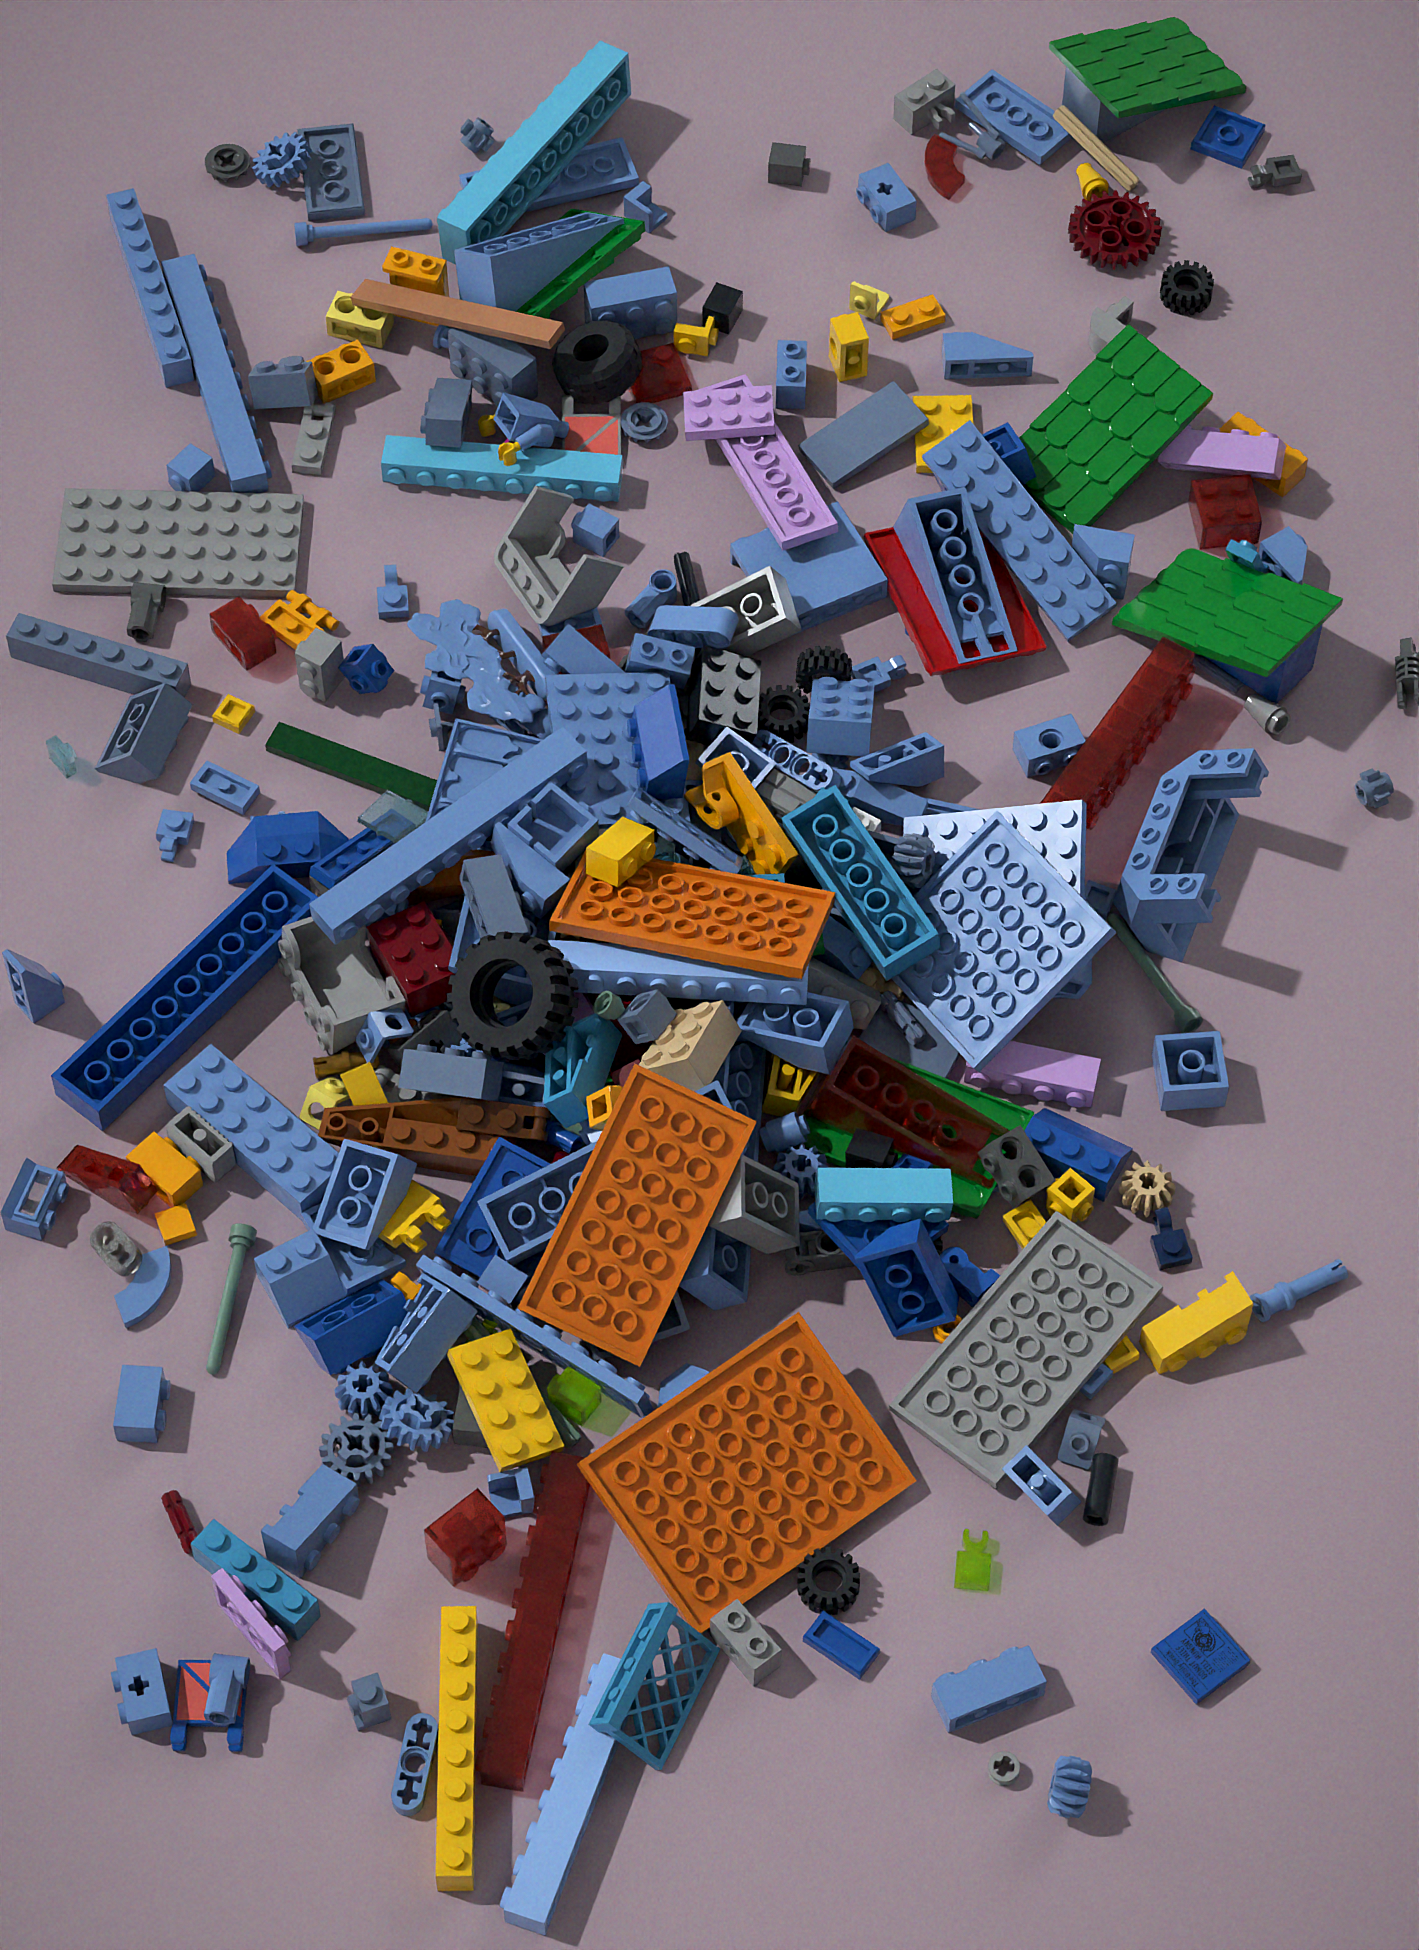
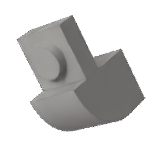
M1126 296L1117 304H1111L1106 312L1099 307L1093 311L1089 330V345L1095 355L1131 322L1134 302Z

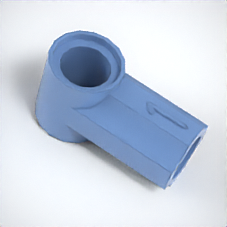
M660 569L652 573L649 584L625 609V616L632 625L639 629H646L652 622L659 606L675 604L677 600L675 575L667 569Z
M213 1654L209 1671L210 1689L204 1711L205 1720L219 1726L235 1723L242 1689H246L249 1680L250 1657Z

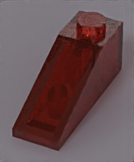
M76 1145L57 1166V1170L64 1172L66 1177L116 1208L139 1214L158 1191L140 1164L81 1145Z

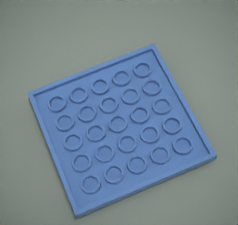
M997 810L913 896L939 933L941 948L892 977V980L976 1071L980 1072L1117 932Z

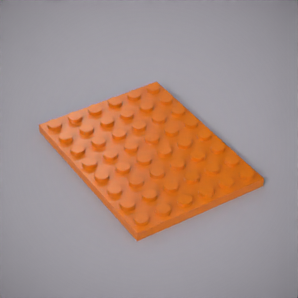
M799 1312L576 1464L673 1606L678 1609L682 1619L699 1633H703L710 1628V1618L733 1601L738 1599L744 1604L803 1562L804 1557L808 1553L813 1555L815 1549L823 1548L917 1481Z

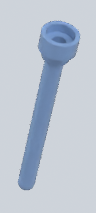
M429 218L312 227V224L306 225V222L294 223L296 246L308 245V242H314V239L428 230L433 225L432 220Z

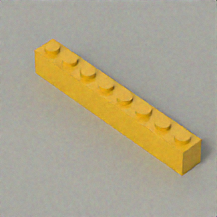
M441 1606L435 1875L438 1891H474L478 1617L476 1606Z

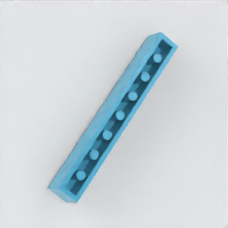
M386 435L381 460L383 482L441 486L453 489L499 491L512 494H530L535 486L571 495L574 499L619 502L623 476L622 455L529 447L523 452L521 450L516 452L517 462L515 464L505 466L504 461L499 460L498 448L500 445L463 442L460 448L426 445V438Z

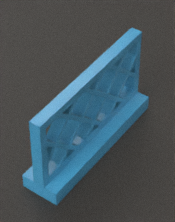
M669 1602L648 1604L588 1724L597 1732L608 1733L655 1770H662L720 1651L719 1647L676 1615L678 1609ZM672 1624L678 1629L681 1644L670 1647L667 1632ZM699 1645L706 1651L701 1664L694 1666L691 1646ZM682 1649L685 1669L675 1671L671 1651ZM662 1654L666 1674L655 1677L652 1662L656 1655ZM687 1673L689 1689L685 1695L680 1696L676 1676ZM667 1679L671 1698L660 1701L656 1681ZM647 1684L651 1704L640 1707L637 1693L642 1685ZM672 1703L675 1717L671 1725L665 1726L661 1706ZM652 1709L656 1729L645 1732L641 1712ZM628 1715L633 1716L636 1734L628 1736L620 1730L625 1717ZM654 1734L658 1735L660 1745L656 1756L649 1752L646 1739L647 1736Z

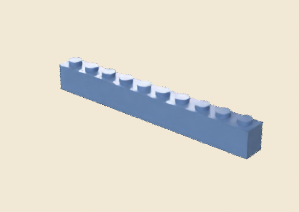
M195 254L161 261L163 277L191 358L193 373L231 491L238 493L269 491L267 479L272 478L268 460L262 461L261 456L265 455L261 438L255 439L254 434L257 433V427L254 417H248L247 411H250L247 395L240 394V389H243L239 372H233L232 368L236 367L232 350L226 351L225 346L229 345L225 329H219L218 324H221L218 307L212 308L211 305L214 302L211 286H205L204 284L207 281L205 267L203 264L198 265Z
M562 726L309 904L312 920L335 945L342 940L352 938L359 928L369 921L374 922L379 919L386 909L393 904L403 902L410 892L420 885L424 886L430 883L437 873L444 868L454 866L461 856L468 851L481 847L486 839L493 834L496 823L500 822L507 828L508 823L526 805L532 808L531 800L550 781L561 788L570 779L580 777L588 767L587 751Z

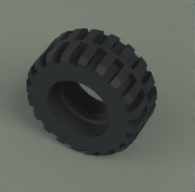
M508 931L497 932L495 936L487 935L480 938L479 942L481 945L471 944L465 951L468 954L466 958L459 957L455 964V967L458 968L456 975H450L448 984L453 986L452 993H447V1004L453 1005V1010L449 1012L453 1023L459 1024L456 1027V1031L461 1038L468 1039V1045L475 1050L483 1051L487 1055L510 1060H520L521 1058L529 1060L537 1058L538 1052L546 1054L553 1049V1041L561 1042L564 1039L566 1033L563 1030L566 1025L572 1027L575 1020L571 1013L573 1008H578L579 998L574 997V990L579 988L577 979L570 977V974L574 971L571 963L562 960L564 954L558 948L552 947L549 942L540 938ZM516 966H523L531 978L533 986L532 1002L527 1013L520 1021L506 1027L499 1021L493 1005L494 991L498 981L508 970Z

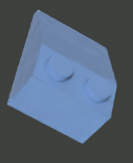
M807 992L806 1005L748 1002L737 1021L742 1030L740 1036L799 1068L826 1074L830 1073L854 1029L849 1001Z
M344 1139L312 1229L319 1236L369 1251L407 1195L417 1163L399 1154Z

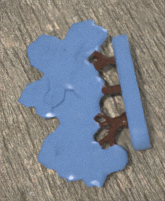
M459 599L441 603L440 617L418 612L413 614L412 619L408 620V628L419 639L437 646L435 651L426 654L425 669L435 672L443 671L447 676L458 680L466 677L471 679L474 684L467 693L470 710L481 714H489L503 721L516 719L522 723L533 722L534 713L544 710L546 706L544 700H547L545 677L546 675L556 674L544 664L546 659L541 656L540 651L507 609L502 608L490 612L487 621L488 629L480 626L478 622L481 615L479 608L470 604H463ZM472 630H479L482 633L473 634ZM493 637L503 652H499L496 648L489 645L487 641ZM509 658L521 675L516 676L506 672L501 667V660ZM507 675V676H511V677H513V678L510 679V680H507L506 678H504V676ZM515 681L519 682L516 683L519 689L514 693L510 692L508 689L509 685ZM527 684L530 686V688L533 690L535 694L527 692ZM524 692L526 696L520 697L519 694Z

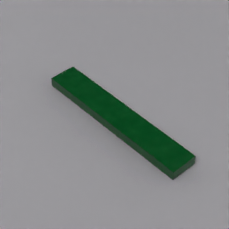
M278 722L265 744L266 751L429 811L437 783L435 779L282 722Z

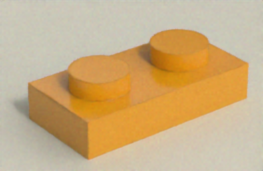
M932 294L881 311L880 320L891 339L894 340L944 323L945 313Z

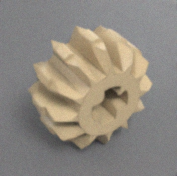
M1149 1160L1144 1163V1167L1134 1162L1131 1166V1171L1125 1170L1122 1174V1182L1119 1184L1120 1195H1123V1206L1132 1205V1214L1139 1210L1144 1211L1143 1214L1146 1218L1150 1215L1151 1210L1155 1211L1163 1207L1169 1208L1176 1189L1175 1183H1172L1171 1172H1162L1163 1166L1161 1163L1155 1168L1150 1167Z

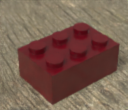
M424 901L366 926L370 949L386 976H393L406 1000L405 1008L411 1017L447 1001V993H452L453 986L448 984L450 975H456L448 970L453 947Z

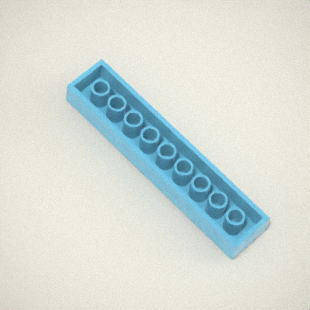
M599 41L593 49L588 50L583 60L570 70L569 75L560 84L555 86L548 98L542 101L536 111L522 122L514 135L507 138L503 147L489 158L488 163L480 172L474 174L468 185L456 194L454 200L446 209L444 208L440 211L437 217L443 259L456 264L455 249L503 236L631 95L628 52L603 41Z

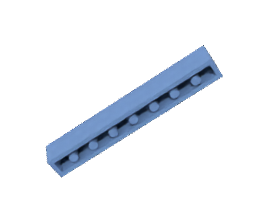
M132 188L107 194L110 220L165 387L194 381L191 358L135 190Z

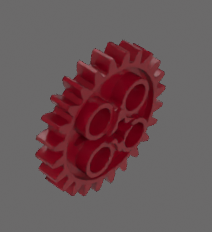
M1114 190L1113 196H1108L1106 191H1103L1101 198L1093 193L1091 194V202L1082 199L1081 206L1076 205L1074 213L1070 215L1068 226L1069 242L1074 243V251L1081 250V259L1090 256L1091 265L1096 261H1100L1101 268H1104L1108 263L1115 270L1117 264H1121L1124 269H1127L1128 263L1131 262L1137 267L1139 265V258L1143 261H1148V255H1154L1156 247L1160 244L1162 226H1160V217H1156V209L1148 210V201L1140 204V196L1129 199V192H1126L1121 197L1117 190Z

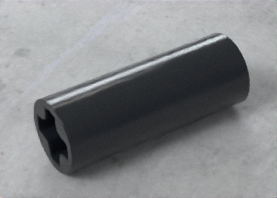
M1097 1453L1093 1456L1083 1513V1520L1090 1525L1104 1526L1109 1521L1119 1459L1112 1454Z

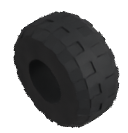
M603 320L591 321L588 324L580 325L565 335L562 342H559L556 348L554 358L552 359V366L556 379L566 395H571L574 401L593 405L612 401L614 398L626 393V390L634 385L639 376L643 359L640 348L631 331L622 324Z

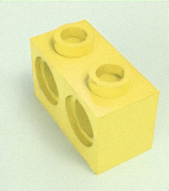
M337 291L325 316L327 334L349 341L358 339L361 344L382 349L394 324L393 314L355 306L350 298L353 293Z

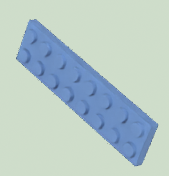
M970 420L922 455L923 461L946 490L966 488L979 531L1067 642L1117 606L1115 600Z
M423 1254L417 1262L416 1267L421 1274L424 1273L451 1289L478 1311L476 1315L502 1331L511 1328L516 1340L642 1418L654 1411L649 1401L650 1396L644 1391L645 1386L630 1376L626 1380L616 1374L617 1369L603 1359H600L598 1363L588 1356L589 1352L576 1342L568 1345L560 1339L562 1335L552 1327L545 1324L541 1328L532 1322L534 1318L530 1314L518 1309V1307L515 1311L505 1305L507 1301L492 1290L486 1294L478 1288L479 1283L464 1273L460 1277L450 1271L452 1267L441 1258L435 1256L432 1260Z

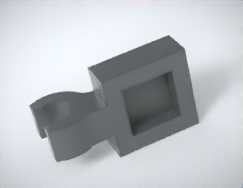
M1293 154L1267 158L1265 165L1251 166L1252 176L1248 177V182L1251 188L1262 187L1268 181L1272 182L1273 187L1298 184L1301 182L1302 174Z

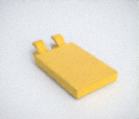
M411 1180L407 1195L378 1237L395 1249L404 1243L414 1252L419 1253L427 1246V1242L420 1238L423 1233L419 1228L425 1222H428L438 1231L442 1232L451 1224V1221L443 1216L447 1211L443 1208L440 1198L414 1180Z

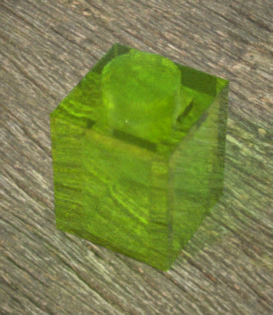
M569 1366L561 1375L556 1374L547 1387L548 1398L564 1416L581 1427L602 1402L601 1386Z

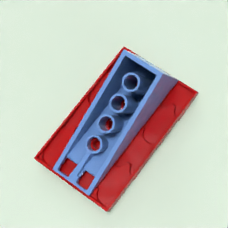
M965 487L909 498L893 527L864 534L863 539L866 546L888 579L887 590L899 611L911 641L915 644L925 670L930 676L944 675L961 669H972L979 665L1003 662L1020 656H1030L1046 650L1047 646L1004 561L978 529Z

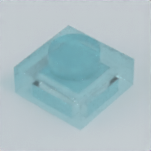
M57 735L46 740L49 759L66 779L77 773L74 761L77 755L69 743L63 744Z

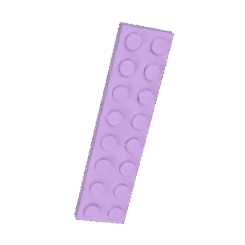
M746 374L698 390L753 387ZM775 421V435L715 439L782 551L838 532L837 521Z

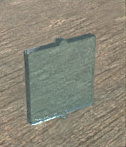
M387 790L358 817L357 822L375 831L377 836L382 835L397 843L424 824L428 812L414 805L411 800H405Z

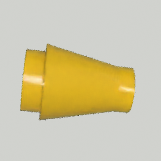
M1083 163L1078 166L1076 174L1079 178L1084 199L1091 202V194L1093 193L1099 198L1102 197L1103 191H1106L1108 194V181L1090 163Z

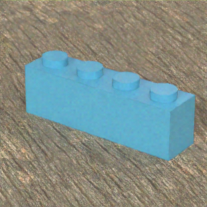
M817 1168L814 1184L816 1219H826L831 1222L841 1220H861L863 1222L893 1220L896 1222H906L921 1219L932 1223L950 1219L953 1207L951 1169Z

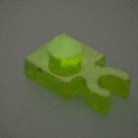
M969 1529L964 1530L962 1546L965 1551H957L954 1588L989 1591L992 1554L982 1553L988 1546L989 1535L987 1531H983L980 1542L974 1543L969 1539Z

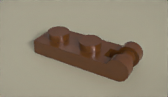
M461 1096L456 1129L477 1134L547 1143L549 1132L546 1131L547 1120H551L552 1113L546 1107L526 1106ZM526 1117L534 1118L533 1129H525Z

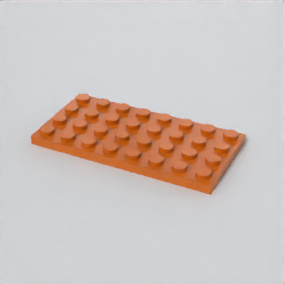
M585 850L549 921V931L625 945L627 947L657 951L658 953L673 954L694 960L699 959L725 966L746 968L756 972H767L788 978L802 979L834 906L835 892L655 858L646 862L632 877L624 881L619 887H616L586 874Z
M634 1063L518 1309L640 1367L757 1121Z

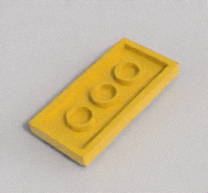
M511 1328L448 1350L447 1356L499 1472H504L563 1451L564 1444Z

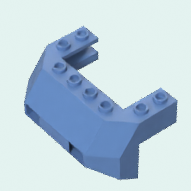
M1254 748L1199 750L1161 776L1113 900L1114 905L1147 952L1182 963L1197 923H1212L1213 916L1211 912L1215 902H1220L1221 896L1216 889H1211V886L1239 816L1238 811L1229 798L1260 797L1262 793L1260 790L1263 778L1269 775L1268 769Z

